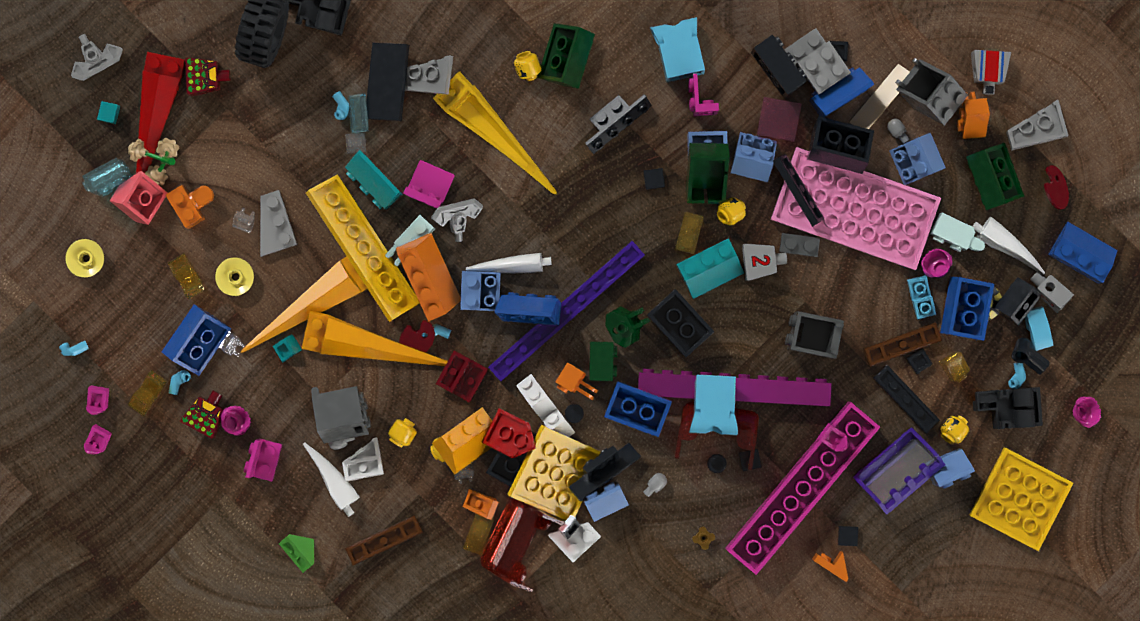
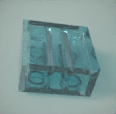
M114 158L83 175L84 181L82 183L87 192L90 191L99 196H106L113 192L112 189L119 186L131 178L132 175L124 160Z

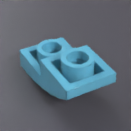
M927 276L908 279L907 283L917 319L936 315Z
M1040 306L1031 309L1026 315L1025 321L1026 328L1030 331L1033 349L1038 351L1053 346L1052 335L1044 308Z

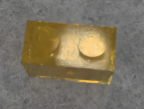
M688 212L684 213L674 250L694 254L704 216Z

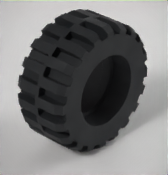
M248 0L236 37L235 55L239 61L262 68L271 66L284 37L289 15L288 0Z

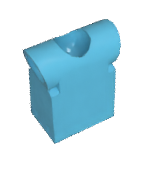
M697 17L682 20L675 26L664 24L650 28L659 46L666 82L689 78L696 73L697 76L704 74L705 67L697 38Z
M696 376L694 417L689 433L705 434L714 431L721 435H738L737 421L734 414L736 377Z

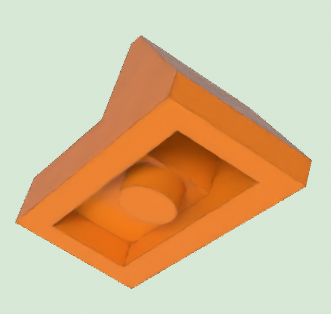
M469 489L463 507L486 519L492 520L499 502L495 498Z
M842 551L838 553L833 563L830 562L832 558L824 553L821 555L816 553L814 555L813 561L847 582L848 574Z

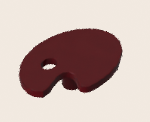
M1047 166L1045 171L1051 182L1044 183L1046 195L1056 209H1064L1069 201L1066 180L1056 166Z
M423 320L420 329L414 331L408 325L402 331L399 343L426 353L432 346L435 338L434 326L427 320ZM427 333V337H423L422 334Z

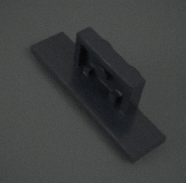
M618 95L590 118L592 124L599 130L598 133L585 142L592 154L601 150L612 138H615L640 115L648 111L652 105L646 95L641 96L630 106Z
M630 443L620 450H617L614 446H611L609 449L605 448L594 460L590 459L585 463L583 467L584 476L570 485L569 489L581 502L587 498L586 496L594 493L639 460L641 455Z

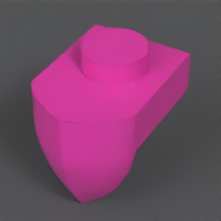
M92 385L88 387L86 410L89 414L97 415L108 408L109 388Z
M830 423L826 425L817 438L837 452L847 449L848 446L847 435Z
M97 424L93 425L84 443L85 452L88 454H99L105 451L112 433Z

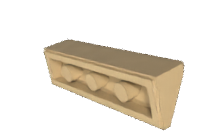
M898 64L849 123L870 129L899 94L896 90L898 85L895 83L897 79L903 81L910 71Z

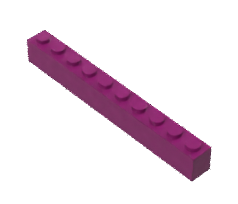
M643 369V372H638V389L659 397L694 399L697 375H692L693 371H681L680 375L673 374V370H662V373H654V369ZM700 372V375H712V373ZM719 373V376H731V374ZM739 374L735 383V401L830 406L831 383H827V379L815 378V382H807L808 378L796 377V381H788V377L777 376V380H769V376L758 375V379H751L750 375Z

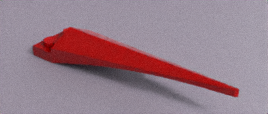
M147 52L142 75L138 139L144 141V148L149 153L155 154L158 141H160L183 79L186 62L185 59ZM142 156L141 159H138L136 174L140 171L143 173L148 171L153 158Z

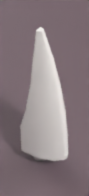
M990 217L983 226L978 222L973 224L972 227L978 232L976 237L985 244L1018 259L1042 275L1045 274L1031 253L995 219Z
M541 253L525 254L466 267V271L500 273L543 272V266L552 265L551 257L542 258Z
M303 443V446L318 467L330 496L340 511L344 510L348 517L354 514L350 505L360 498L349 482L345 481V477L326 458L308 444Z

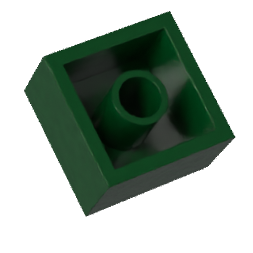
M590 342L589 380L613 381V377H617V365H613V358H617V346H614V342Z

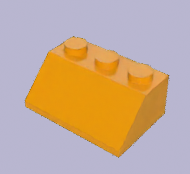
M483 407L432 443L454 475L491 449V447L482 443L492 423L491 418Z

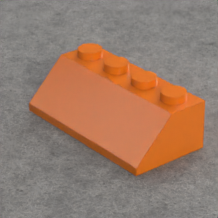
M432 233L396 248L397 255L428 322L447 314L461 301V297Z

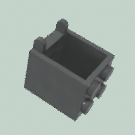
M914 58L912 62L915 66L903 81L897 79L895 83L898 85V88L896 90L914 110L945 126L967 98L968 94L950 74L921 59L917 60Z
M799 311L794 312V315L790 316L789 326H791V332L786 335L785 345H788V350L832 359L837 358L842 329L844 327L843 320ZM804 323L801 340L797 342L799 325Z
M357 386L321 394L317 387L311 389L316 428L324 444L369 434L368 428L371 427V422L366 412L368 404L363 392H360Z

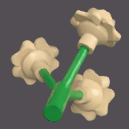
M168 138L158 141L156 152L160 153L158 156L149 153L144 148V141L138 139L129 145L128 154L130 155V160L137 162L142 156L160 160L162 163L160 167L158 165L154 167L149 166L145 174L158 185H164L168 176L163 168L166 164H175V159L172 156L177 157L179 145L176 144L175 140H169Z

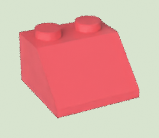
M140 171L118 186L110 202L135 222L149 225L168 192Z

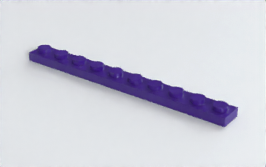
M631 241L561 303L559 325L537 324L488 368L502 381L645 254Z

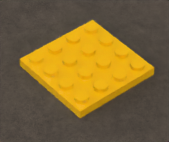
M541 425L534 439L536 449L527 453L507 495L567 520L570 515L576 516L583 502L578 500L569 489V486L584 476L583 467L585 463L590 459L594 460L601 451Z
M1004 447L969 516L1039 551L1073 482Z

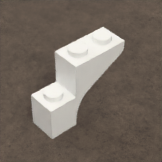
M532 374L516 385L546 427L568 437L575 433Z

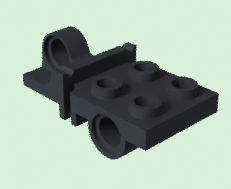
M288 0L289 4L299 5L295 24L301 25L302 20H305L304 26L342 36L351 0Z
M1040 387L975 392L973 411L992 410L993 429L1043 426Z

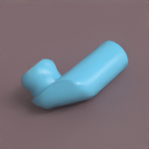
M338 91L332 96L338 104L334 116L337 120H344L348 116L350 105L342 93Z
M434 324L435 336L440 335L448 339L452 330L439 324ZM423 333L422 336L427 337V333Z
M86 341L72 347L66 342L60 345L59 349L64 356H75L88 350L89 347Z
M1013 363L1015 374L1008 382L1009 387L1012 389L1020 388L1026 380L1023 363Z
M181 370L171 377L169 394L178 395L180 385L188 382L191 378L188 371Z

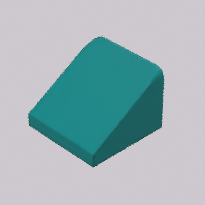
M101 101L97 120L116 124L120 105Z
M292 334L272 346L282 363L302 351L301 346Z

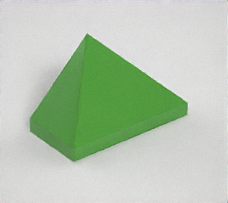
M289 534L279 543L302 573L314 564V539Z

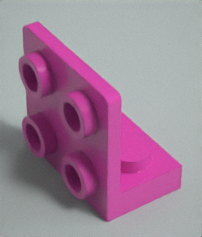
M697 73L693 74L692 78L688 81V91L692 93V98L689 100L690 112H693L694 116L717 115L719 103H714V100H705L699 104Z
M420 160L408 187L406 186L403 194L437 209L442 206L455 175Z
M261 438L255 440L254 443L251 442L249 448L251 457L249 462L246 461L244 467L245 478L256 477L272 482L283 444Z

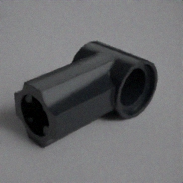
M1020 338L1016 341L1012 352V359L1017 363H1025L1039 375L1042 374L1049 367L1050 362L1033 349V343L1029 339Z

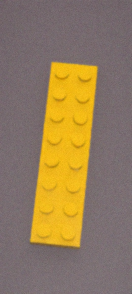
M338 174L309 189L306 195L388 321L394 320L420 304L409 283L394 264L395 262L392 257L387 258L385 256L388 251Z

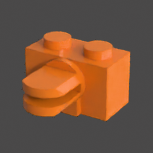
M970 92L969 97L967 96L962 103L963 107L959 109L958 132L961 131L963 139L986 137L990 116L987 98L976 99L975 92Z
M181 185L165 196L184 227L190 229L205 220L200 209L213 201L214 192L207 186H200L189 193L187 188Z
M568 362L555 381L558 384L557 388L565 393L568 390L573 393L578 391L591 400L594 399V396L579 388V385L585 386L596 394L599 391L583 381L586 373Z

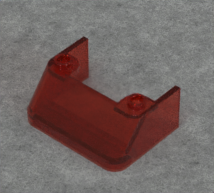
M694 402L687 403L683 408L675 454L677 459L680 458L682 440L690 441L698 435V433H689L694 417ZM735 408L734 414L738 427L737 444L742 449L751 450L748 470H752L759 417L754 411Z
M511 498L507 502L481 556V565L510 585L532 592L533 588L523 583L527 569L521 561L537 529L545 531L552 522L562 526L565 525V522L550 513Z

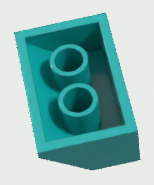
M361 150L345 166L348 170L346 174L353 182L356 179L361 184L359 188L366 195L370 193L375 198L372 202L379 209L383 207L387 210L403 195Z
M729 238L676 264L692 299L744 274Z

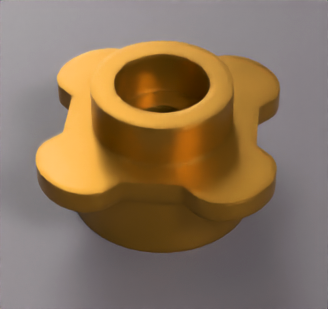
M700 527L699 532L693 536L692 540L694 543H698L703 550L709 548L711 541L715 540V535L709 533L705 527Z

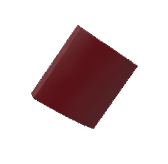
M454 350L436 385L471 403L489 369Z

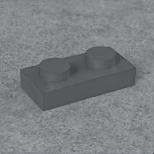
M781 233L779 252L818 257L820 238Z

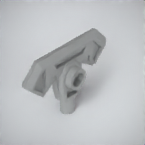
M86 34L79 36L85 62L75 61L71 76L72 78L85 81L120 61L123 49L115 45L106 44L102 53L92 41L89 42Z
M469 199L440 206L431 216V219L442 227L449 221L451 231L455 234V241L462 242V232H465L466 217L469 216L475 219L482 210L483 205L476 199Z

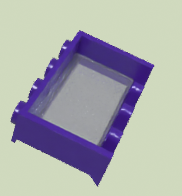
M911 427L867 466L859 470L853 478L887 515L943 468L945 463L939 454Z

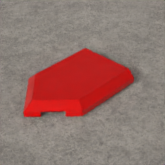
M499 408L482 443L511 458L536 449L530 423Z

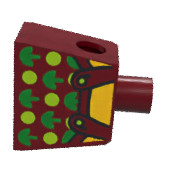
M185 58L187 95L189 96L219 91L220 81L231 80L230 69L220 70L217 61Z
M212 390L208 399L202 396L198 397L181 418L180 422L214 439L221 423L222 411L224 410L223 407L218 405L223 395Z

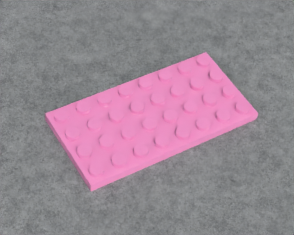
M796 147L791 164L825 220L812 227L785 181L771 220L916 270L941 198L866 171L860 174L807 160L808 151Z

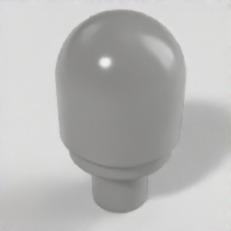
M892 119L888 122L887 127L892 136L895 138L899 137L903 144L906 143L909 138L905 134L907 130L899 119Z
M355 437L330 442L328 445L331 449L338 450L346 447L349 441L355 440Z
M662 473L655 474L647 483L648 487L644 491L645 495L649 497L653 492H660L667 483L666 476Z

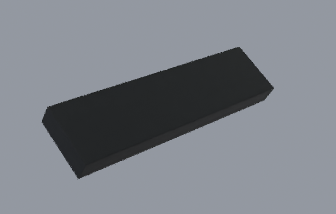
M783 154L774 159L775 166L812 227L825 220L787 155Z
M888 365L883 367L873 377L926 434L940 421Z

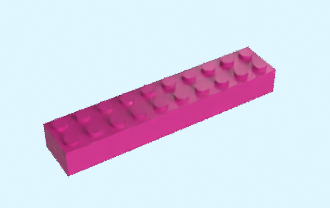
M847 402L830 422V424L847 435V449L837 452L816 439L725 547L730 554L755 575L758 574L879 430L880 426L852 402Z

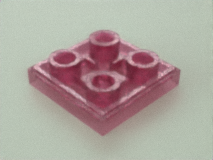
M763 97L757 135L795 142L802 104Z

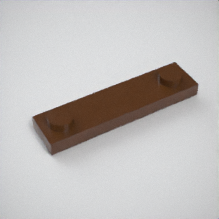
M932 323L863 348L869 367L940 342L942 338L937 324Z
M414 515L346 547L345 550L352 565H356L423 533Z

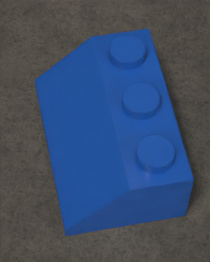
M852 67L849 69L851 72L849 75L818 95L816 91L811 94L813 97L809 101L819 116L826 117L870 89L874 85L873 81L860 67L856 70Z
M1067 222L1048 255L1098 284L1103 283L1113 267L1118 250Z
M950 277L940 333L984 341L994 284L962 277Z
M509 292L508 295H501L495 308V314L505 322L559 325L561 302L553 295H545V298H542L535 294L519 296L518 293Z
M194 304L162 350V353L171 361L200 376L231 328Z
M617 381L604 417L659 437L672 401Z

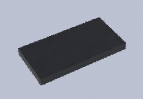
M372 42L365 119L402 121L410 45Z

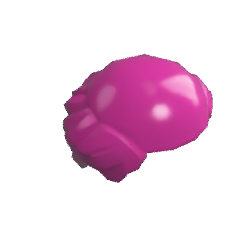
M936 248L929 251L922 258L921 263L926 276L941 278L950 271L952 257L945 250Z
M1080 397L1073 407L1075 420L1087 428L1096 425L1101 420V409L1097 404L1098 402L1093 397Z
M230 406L222 411L221 426L228 434L240 436L250 427L251 418L244 408Z

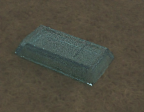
M366 93L349 95L352 134L368 132Z

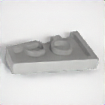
M449 55L439 60H431L428 63L407 67L405 91L448 95L454 56Z
M1059 100L1054 101L1051 105L1043 108L1006 132L1011 151L1068 137Z
M280 190L261 196L260 257L298 245Z

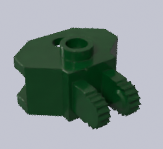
M620 306L606 314L605 326L614 343L626 348L640 339V329L643 325L650 322L649 318L641 321L638 318V315L645 311L643 307L636 311H629Z

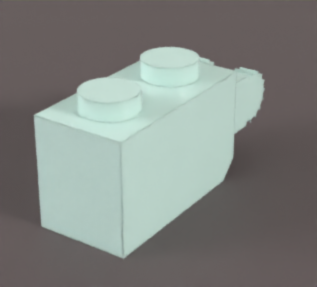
M939 213L930 232V235L934 236L933 240L941 244L945 241L951 244L950 248L958 252L967 249L979 252L985 248V243L979 238L974 237V227L947 214Z
M419 215L394 242L395 245L385 256L387 258L392 257L397 247L432 233L435 228ZM399 257L394 263L397 267L401 264Z

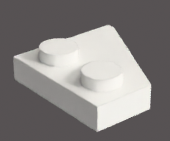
M377 437L373 438L371 442L363 448L361 447L354 455L342 462L345 481L348 482L384 474Z
M589 522L580 524L569 539L565 538L560 531L548 534L572 562L577 560L601 537Z

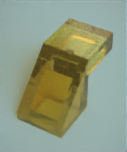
M184 253L168 263L172 274L180 283L188 299L205 290L200 277Z
M151 370L147 374L142 386L133 394L128 405L144 416L162 392L167 381Z

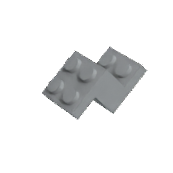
M816 28L784 49L786 53L789 52L793 56L795 66L804 71L807 76L805 78L806 81L810 82L818 95L851 73L830 41L825 42Z

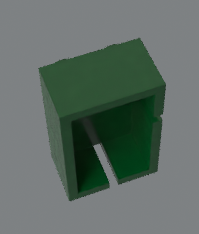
M689 143L686 180L687 203L704 204L703 189H707L708 204H722L726 202L730 159L728 144Z

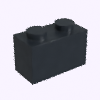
M1017 277L994 308L1003 317L1019 326L1042 295L1034 286Z

